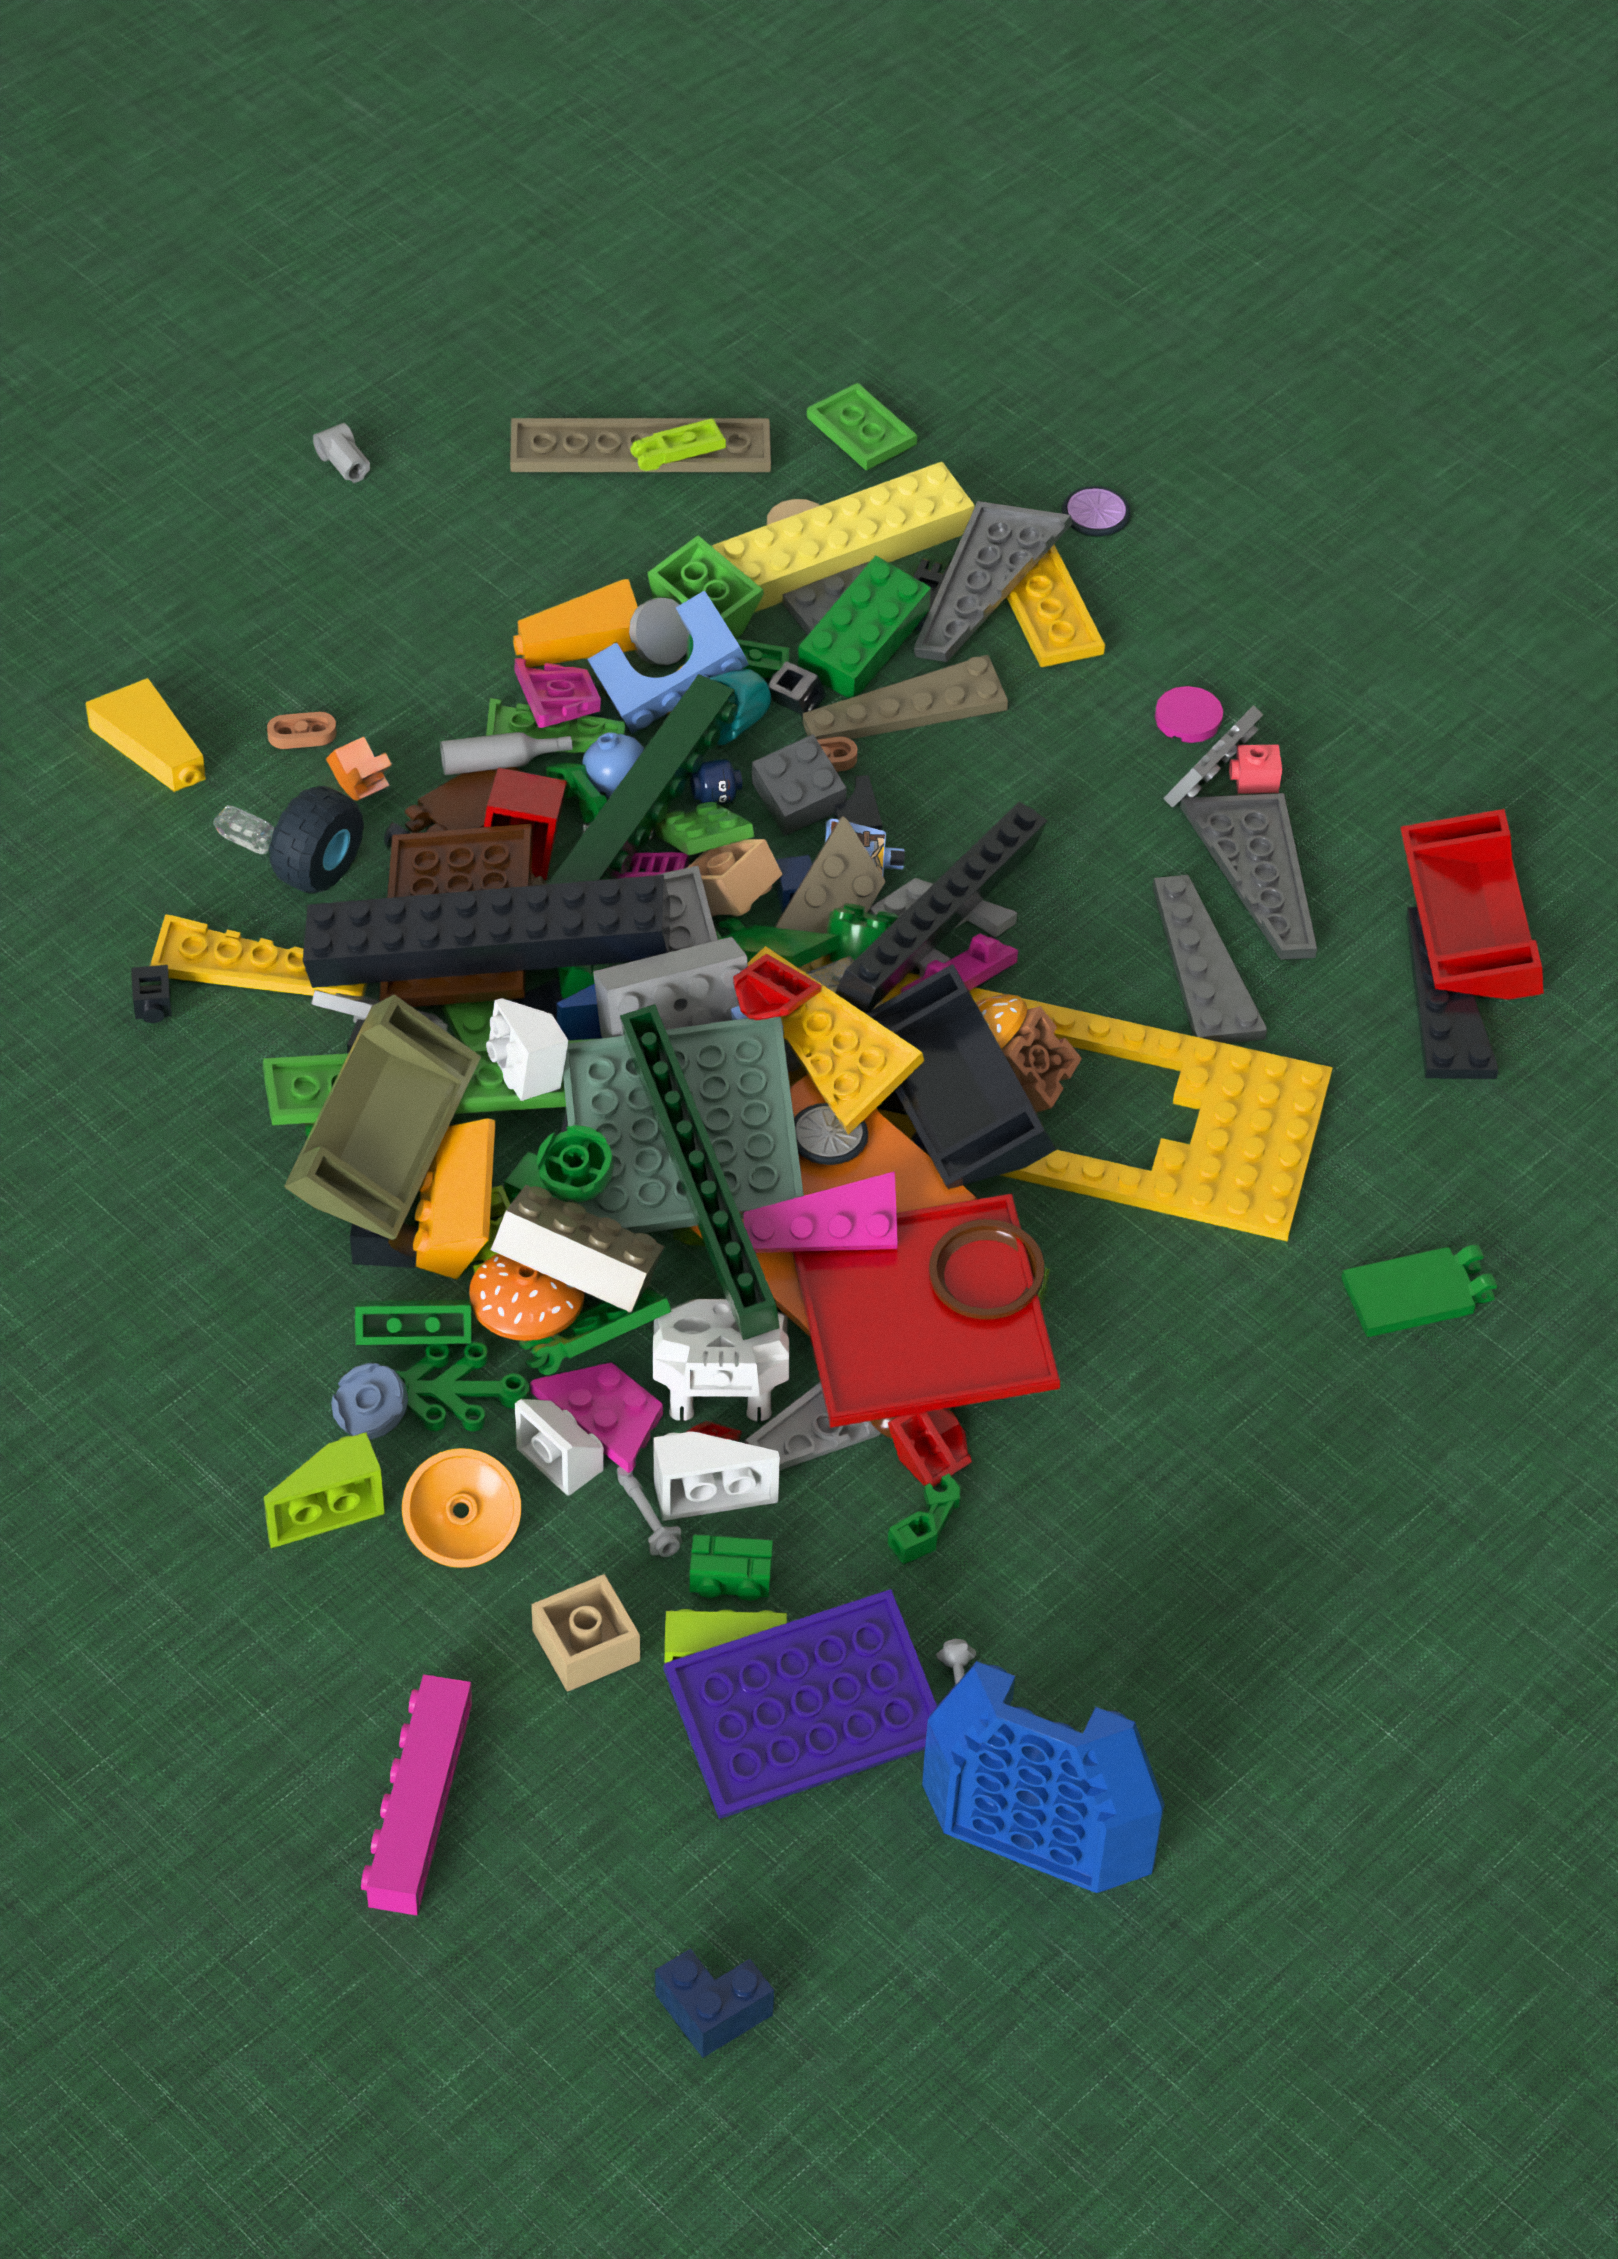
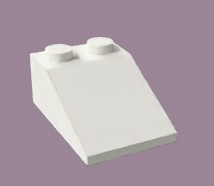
M693 1431L686 1433L674 1432L654 1437V1486L662 1521L778 1503L780 1463L778 1451Z

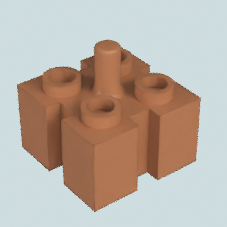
M1041 1006L1027 1010L1021 1027L1002 1048L1005 1057L1036 1112L1053 1107L1064 1089L1059 1081L1070 1079L1082 1060L1066 1038L1058 1040L1053 1034L1057 1027Z

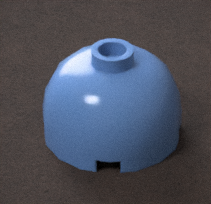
M612 732L605 733L587 749L583 756L582 765H585L589 781L597 791L605 792L606 797L610 798L645 748L633 737Z

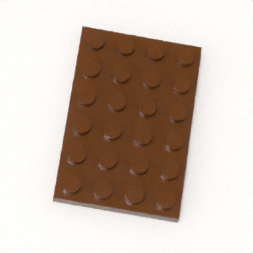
M532 824L392 835L387 898L531 886L534 839ZM526 970L381 982L379 1001L381 1002L392 995H396L411 1007L495 1001L500 998L506 1000L525 998Z

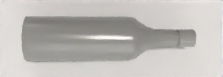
M521 732L440 742L441 761L445 775L524 766L540 754L572 750L571 736L535 739Z

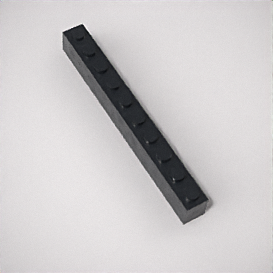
M1019 801L846 968L835 993L865 1014L871 1011L1034 850L1048 820Z

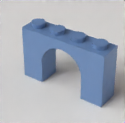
M705 591L676 607L684 626L693 639V650L686 664L673 674L659 678H651L639 674L632 668L617 642L587 659L631 734L649 726L654 720L672 711L698 674L711 678L729 671L741 670L749 665L741 647Z

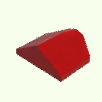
M767 953L733 977L740 1011L753 1020L789 1015L822 991V985Z
M947 1408L898 1416L888 1422L899 1460L924 1486L930 1483L934 1487L941 1482V1477L948 1473L953 1475L971 1463L965 1431L954 1413Z

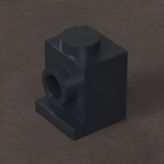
M787 661L771 677L768 684L773 701L801 714L802 718L803 713L816 709L827 695L818 675Z
M168 965L131 968L135 1019H143L148 1023H158L164 1017L172 1016ZM161 981V985L141 986L143 982Z

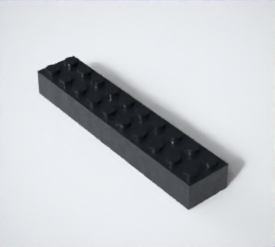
M664 875L310 904L307 906L303 963L312 988L633 962L669 952L671 902Z

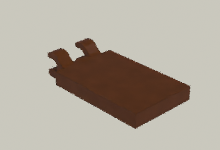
M516 767L503 768L521 772ZM497 769L462 773L420 797L418 805H411L405 810V814L411 819L405 823V826L412 833H419L431 823L435 825L428 828L427 832L483 828L487 804Z

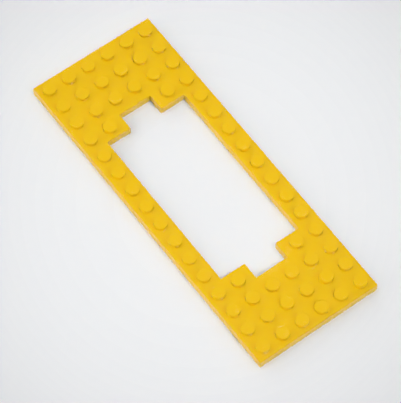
M831 955L799 967L800 970L835 993L848 966L830 961ZM908 973L874 1008L901 994V988L919 979L920 976ZM980 988L969 990L975 1002L1003 995L1002 993ZM1022 998L1027 1004V1010L1041 1006L1057 1027L1053 1034L1058 1040L1066 1038L1072 1047L1181 1071L1174 1092L1173 1104L1200 1111L1190 1144L1161 1138L1152 1171L1055 1150L1026 1168L1005 1173L1001 1176L1288 1241L1333 1067ZM802 1066L794 1072H788L790 1087L807 1075ZM876 1108L880 1114L911 1139L916 1129L908 1115Z

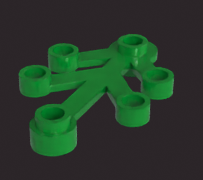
M480 1342L468 1344L464 1350L465 1356L434 1380L421 1379L433 1369L442 1368L448 1364L449 1348L446 1344H429L426 1348V1356L406 1372L395 1371L407 1387V1408L423 1420L424 1427L430 1431H438L444 1428L446 1425V1411L440 1405H428L419 1396H433L462 1421V1425L466 1430L478 1431L485 1425L484 1409L479 1405H468L459 1397H498L503 1406L515 1409V1403L520 1399L529 1400V1384L525 1378L516 1373L506 1375L501 1381H460L475 1368H481L486 1365L488 1361L487 1347ZM435 1353L443 1354L441 1357L432 1356ZM473 1353L481 1354L480 1357H472L470 1355ZM433 1415L440 1417L437 1420L429 1419V1417ZM470 1416H478V1417H479L477 1420H469V1419H468V1417H470Z

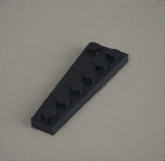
M1408 907L1406 921L1425 1078L1497 1079L1498 1065L1473 994L1435 989L1418 908Z

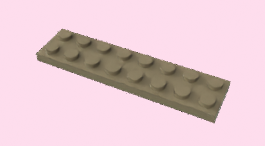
M511 418V472H645V470L642 471L637 462L638 458H635L630 450L635 440L653 436V433L711 418ZM712 418L726 439V448L667 464L663 463L658 469L646 472H771L769 418Z

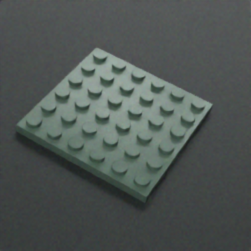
M781 1016L763 1020L745 1018L667 1029L666 1032L741 1218L743 1219V1212L804 1196ZM624 1036L568 1043L563 1071L568 1126H587L600 1132L611 1148L614 1161L612 1179L606 1189L591 1201L577 1204L583 1206L586 1212L599 1218L606 1217L617 1221L622 1228L635 1234L698 1226L624 1041Z

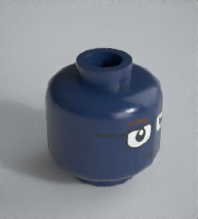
M727 759L702 762L699 770L690 775L693 799H699L701 804L707 802H716L719 805L732 803L736 798L737 790H742L740 770H734L732 764Z

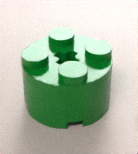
M844 903L843 908H834V911H831L829 914L826 934L838 935L839 949L823 957L831 954L830 961L849 966L899 916L884 911H879L877 915L864 912L865 907L852 903Z

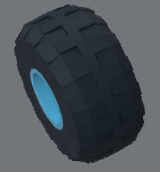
M324 785L305 789L296 798H293L286 810L281 814L277 826L274 828L269 846V860L276 876L288 885L309 894L326 891L332 885L334 886L348 871L362 842L364 821L358 804L345 794Z

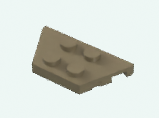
M842 816L838 820L776 923L775 928L826 934L829 914L831 911H834V908H843L844 903H852L865 907L864 912L866 913L870 909L886 881L845 817Z

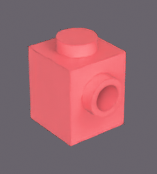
M1237 745L1236 759H1230L1229 774L1230 780H1236L1238 794L1279 793L1282 775L1279 745Z

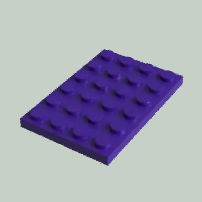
M891 1589L666 1662L663 1666L719 1819L925 1750L927 1721L930 1714L937 1707Z

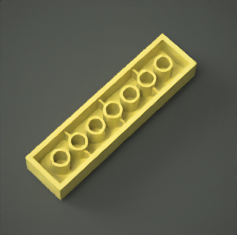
M939 462L712 545V547L763 589L764 595L754 611L755 613L781 603L785 593L870 562L875 555L889 563L962 536L975 505L945 464Z

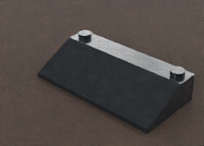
M953 964L866 1013L923 1054L925 1061L895 1091L947 1189L1026 1168L1057 1150L969 989Z

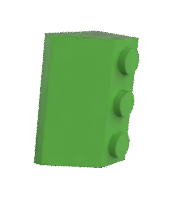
M698 535L647 572L652 598H668L681 605L705 591L735 639L743 634L764 595V591L760 586Z

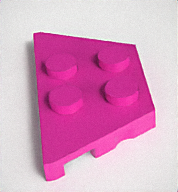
M515 658V674L539 728L600 711L601 698L587 669L545 663L544 670L526 667V659Z
M612 1362L538 1378L530 1382L531 1394L539 1400L552 1401L562 1411H569L579 1427L587 1434H594L600 1440L604 1448L603 1453L628 1473L634 1470L636 1466L635 1459L640 1449H645L651 1438V1430L658 1425L663 1415V1404Z

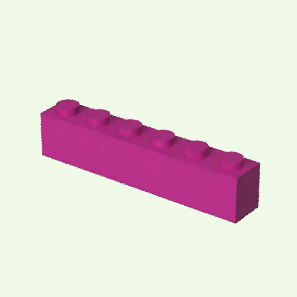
M423 1674L419 1690L413 1689L411 1692L409 1713L412 1714L410 1724L404 1723L401 1729L399 1747L403 1748L401 1759L394 1758L392 1763L390 1783H394L391 1794H384L380 1817L384 1818L382 1830L375 1829L373 1833L371 1854H375L372 1866L365 1865L361 1880V1890L367 1891L369 1908L418 1916L472 1707L471 1682Z

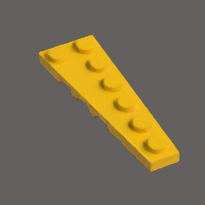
M165 914L150 966L168 965L170 979L312 996L314 990L334 995L341 993L365 996L368 984L312 988L303 963V948L294 946L293 948L285 949L274 946L271 940L260 938L259 942L241 938L240 932L227 929L226 933H221L208 929V924Z

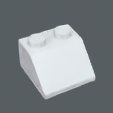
M520 1399L515 1403L517 1450L567 1496H570L603 1471L604 1448L602 1443L594 1434H587L579 1427L569 1411H562L552 1401Z

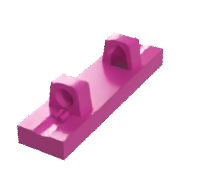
M980 933L971 939L969 949L946 963L936 959L928 963L924 976L901 988V993L951 964L955 966L967 988L971 990L1017 963L1018 950Z

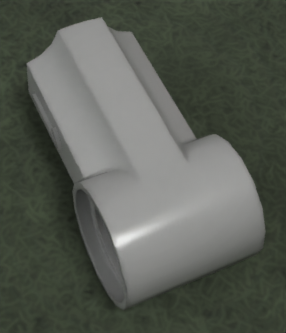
M345 423L313 435V443L321 460L325 462L330 460L345 480H350L353 483L359 482L370 471V462L355 445L353 434Z

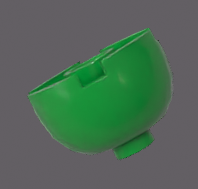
M578 1125L566 1127L567 1131L561 1132L558 1135H555V1132L550 1134L539 1147L536 1161L541 1181L551 1195L562 1201L574 1203L591 1201L599 1196L611 1182L614 1170L611 1148L607 1144L605 1137L590 1127Z

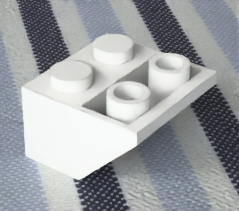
M503 998L495 1000L493 1017L490 1018V1038L486 1043V1048L491 1061L497 1062L501 1068L507 1087L514 1089L520 1101L561 1089L568 1039L553 1015Z

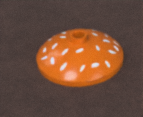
M499 1253L486 1260L477 1269L471 1280L469 1290L472 1311L484 1327L499 1336L523 1341L547 1338L566 1329L580 1314L585 1297L584 1291Z

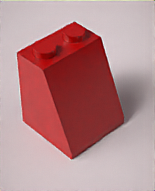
M498 768L487 804L484 827L532 824L534 831L532 873L536 878L541 876L544 880H547L562 811L566 781Z

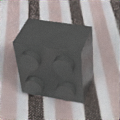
M814 734L752 762V784L784 837L834 814V805L842 804L846 801V786Z

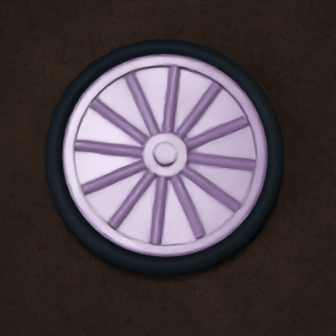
M1088 486L1077 489L1066 497L1062 505V514L1071 515L1072 525L1070 527L1091 536H1105L1116 533L1125 527L1131 516L1128 501L1118 492L1101 486Z

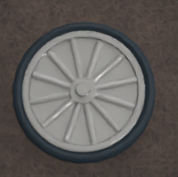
M827 1103L809 1106L794 1117L798 1153L809 1161L825 1165L841 1164L857 1157L864 1150L868 1142L869 1133L864 1120L848 1135Z

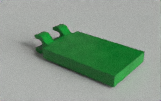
M735 917L719 922V927L728 928L731 934L721 937L717 930H715L718 940L732 937L747 955V963L765 946L797 968L839 949L838 935L758 925L746 928Z
M1479 1245L1467 1246L1455 1255L1452 1254L1449 1247L1350 1268L1343 1270L1341 1278L1367 1338L1474 1314L1475 1304L1493 1301L1495 1296L1491 1289L1497 1288L1495 1279L1490 1273L1480 1275L1472 1282L1468 1277V1274H1475L1481 1271L1478 1260H1482L1484 1256Z
M646 1289L632 1312L604 1301L580 1312L575 1321L563 1331L539 1340H521L519 1345L524 1350L533 1347L531 1351L535 1356L525 1361L529 1367L538 1368L539 1372L544 1375H551L559 1369L564 1357L572 1358L672 1311L666 1297ZM548 1354H549V1357H550V1358H549L548 1363H547L546 1365H543V1364L546 1362L547 1357H548Z

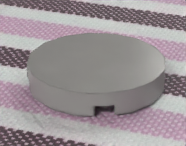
M661 597L650 599L635 609L630 620L629 635L631 643H635L638 656L649 664L669 665L679 661L687 652L689 632L676 610V607L680 604L672 599Z

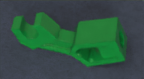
M561 763L546 766L547 777L560 780L562 777V780L566 781L564 797L577 796L581 801L579 805L583 821L586 823L592 822L607 802V799L589 781L585 765Z
M949 1473L941 1477V1487L945 1491H935L930 1483L924 1486V1498L928 1513L918 1511L888 1529L887 1544L903 1565L936 1550L937 1539L953 1509L959 1508L960 1487ZM919 1531L926 1532V1534L921 1537L916 1536V1534H918Z

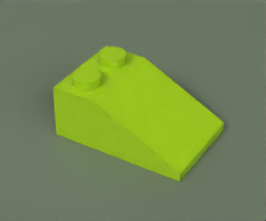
M366 1432L355 1436H345L338 1441L328 1443L264 1496L268 1539L271 1548L385 1514L381 1468Z

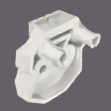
M692 1299L672 1307V1312L654 1320L653 1379L670 1389L669 1415L671 1418L680 1420V1407L683 1406L684 1420L691 1419L694 1416L693 1396L748 1397V1408L746 1411L748 1418L757 1421L758 1407H761V1421L771 1417V1390L775 1386L789 1380L787 1315L777 1312L779 1329L743 1340L727 1299Z

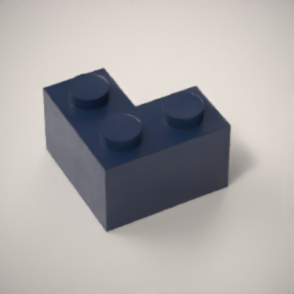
M690 1948L655 1969V1995L702 2058L773 2015L774 1989L751 1959L714 1980Z

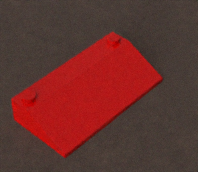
M1505 809L1401 826L1402 840L1435 989L1506 1000L1544 994L1542 964L1536 940L1531 939L1512 860L1511 834Z

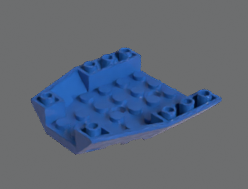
M976 1661L934 1709L927 1721L922 1786L944 1834L1095 1893L1151 1875L1155 1866L1165 1804L1135 1721L1127 1719L1119 1712L1106 1711L1095 1707L1084 1732L1080 1733L1065 1723H1054L1034 1715L1026 1708L1010 1706L1013 1700L1015 1676L1007 1673L999 1666H988Z

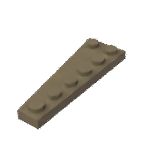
M989 655L972 657L962 663L803 713L802 723L807 736L814 734L817 740L832 737L855 739L1006 711L1008 700Z

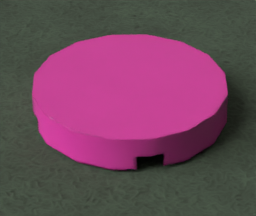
M1191 686L1175 687L1165 692L1158 699L1155 710V720L1158 728L1166 736L1173 739L1174 735L1182 738L1181 742L1187 743L1202 742L1213 737L1218 732L1223 718L1221 702L1212 693L1202 688Z

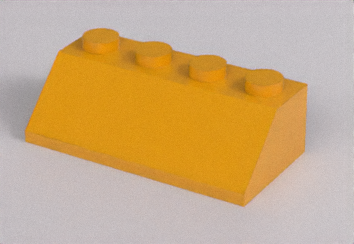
M487 1118L448 1126L418 1190L421 1192V1196L416 1208L415 1220L419 1221V1226L413 1242V1250L417 1251L416 1267L457 1280L488 1241L495 1120Z

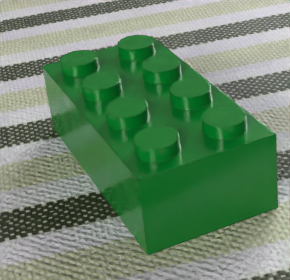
M875 555L799 645L798 667L818 675L822 684L848 699L860 695L929 612L931 587Z

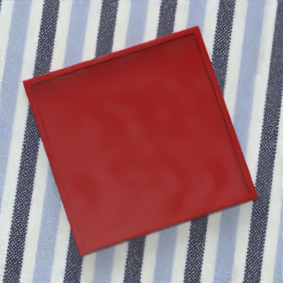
M1012 1194L896 1213L897 1249L792 1252L830 1428L1060 1389V1379L1038 1294L1030 1304L1012 1315L998 1319H977L959 1314L945 1305L936 1295L930 1281L929 1262L932 1251L937 1242L951 1229L966 1222L983 1219L1007 1222L1021 1229ZM1016 1238L1018 1252L1007 1244L993 1240L974 1241L960 1247L951 1255L944 1271L945 1283L949 1292L959 1302L976 1308H998L1014 1302L1021 1296L1026 1286L1029 1290L1034 1282L1027 1250L1023 1242Z

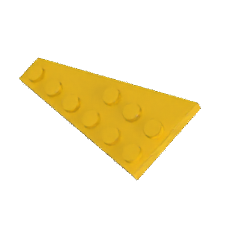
M766 946L747 963L749 966L767 953L822 985ZM822 985L820 993L789 1015L781 1016L786 1043L848 1135L925 1061L920 1050L824 985Z

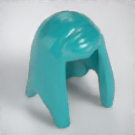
M751 669L733 670L709 678L733 688L735 691V702L738 706L734 721L731 724H726L721 731L718 745H725L733 741L738 735L758 722L770 707L771 693L769 686L758 673Z

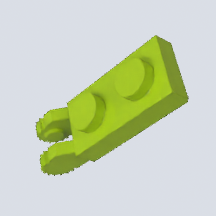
M711 418L653 433V436L635 440L630 450L632 455L638 458L637 462L640 469L646 472L658 469L663 463L667 464L726 448V439L714 419Z

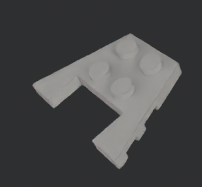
M914 878L871 906L869 913L877 915L879 911L894 913L900 917L933 884ZM982 900L956 927L965 921H970L994 937H997L1016 924L1017 912ZM933 949L917 965L920 969L919 976H924L927 964L936 959L946 963L950 958Z

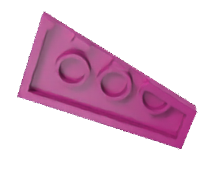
M895 1171L743 1212L744 1226L755 1253L897 1249Z

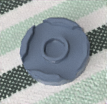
M367 1363L353 1368L342 1377L338 1383L340 1387L336 1395L333 1393L331 1401L333 1417L346 1433L355 1436L366 1432L369 1440L384 1436L398 1425L406 1411L408 1394L405 1383L393 1369L380 1366L378 1363Z

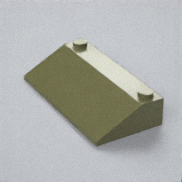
M392 995L373 1005L284 1187L316 1209L391 1240L396 1239L481 1056L396 995Z

